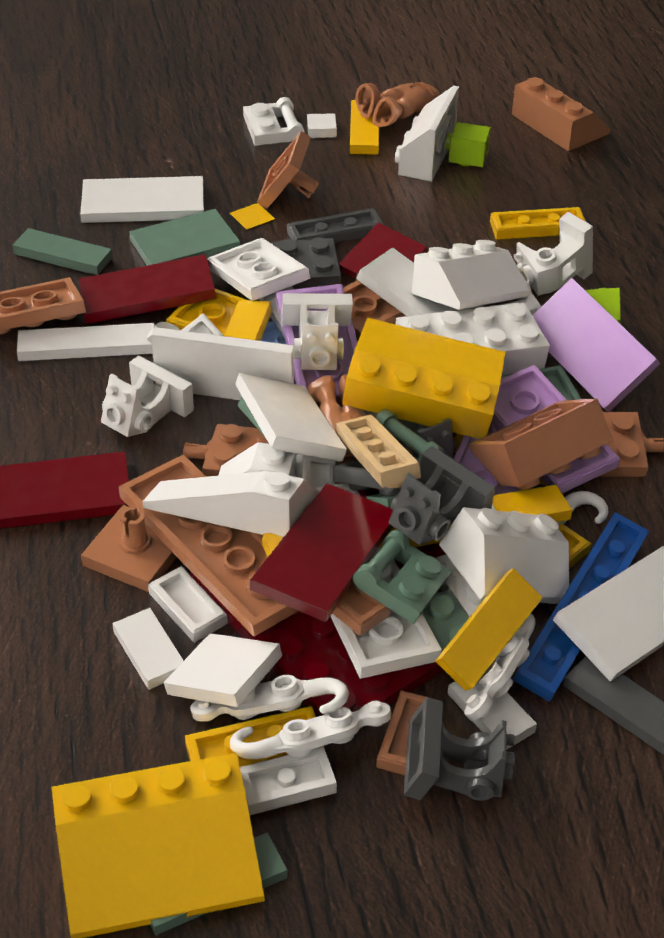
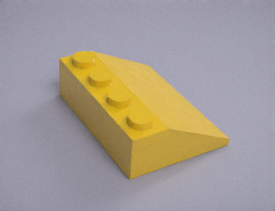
M367 317L346 377L342 405L375 413L388 409L398 419L429 427L440 424L443 420L450 418L452 420L453 433L480 439L487 436L492 421L506 352Z
M237 753L52 787L56 832L71 938H86L152 924L151 920L187 913L186 917L265 901Z

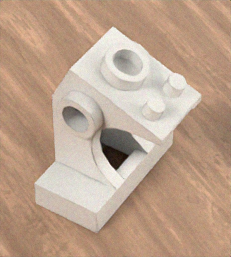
M569 212L559 219L560 243L557 247L553 249L545 247L535 251L520 242L516 243L517 253L514 254V259L517 262V267L524 280L528 281L538 296L560 289L575 275L585 279L593 273V226Z
M283 293L282 326H299V338H294L293 345L294 359H300L301 370H336L337 359H343L344 341L343 338H338V327L350 326L353 306L352 294ZM307 309H327V311H307Z
M138 355L129 362L131 385L120 380L114 374L109 375L106 397L102 404L101 423L126 437L147 432L171 410L186 417L194 410L192 383ZM153 381L161 384L162 387L157 386Z

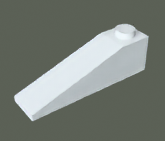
M261 471L160 481L143 500V508L261 535L272 533L284 537L319 491L305 479L289 476L284 472Z

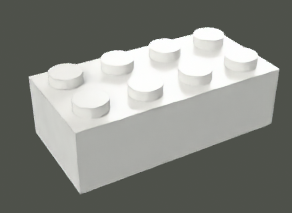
M525 302L396 318V325L506 352L502 376L514 374L532 365H535L538 369L545 368L550 345Z

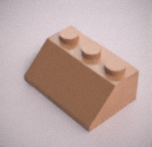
M532 77L515 85L512 115L565 150L571 151L610 134V128L594 112L584 107L581 103L569 98L562 91L548 85L542 79Z
M598 398L557 401L470 443L469 447L501 486L518 487V490H526L540 483L539 477L547 473L555 475L570 469V462L577 458L584 460L602 452L600 447L612 442L613 438Z

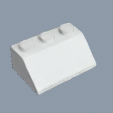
M452 86L426 104L419 116L414 117L411 130L406 131L403 144L398 145L396 149L395 163H399L398 175L432 182L448 151L445 150L448 132H453L456 124L458 86Z
M477 240L476 245L457 243L453 244L452 249L431 247L429 252L415 254L412 294L459 310L529 296V288L509 250L495 247L496 243L494 241Z
M463 507L439 543L480 600H484L505 572L513 568L543 597L539 603L559 604L569 587V542L558 530L557 522L548 515Z

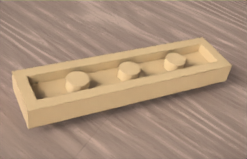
M372 414L336 423L337 434L340 440L382 488L402 487L408 473L414 475L415 479L421 478L419 462Z

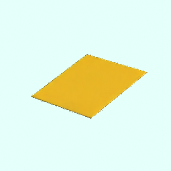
M258 203L230 213L246 230L275 219Z

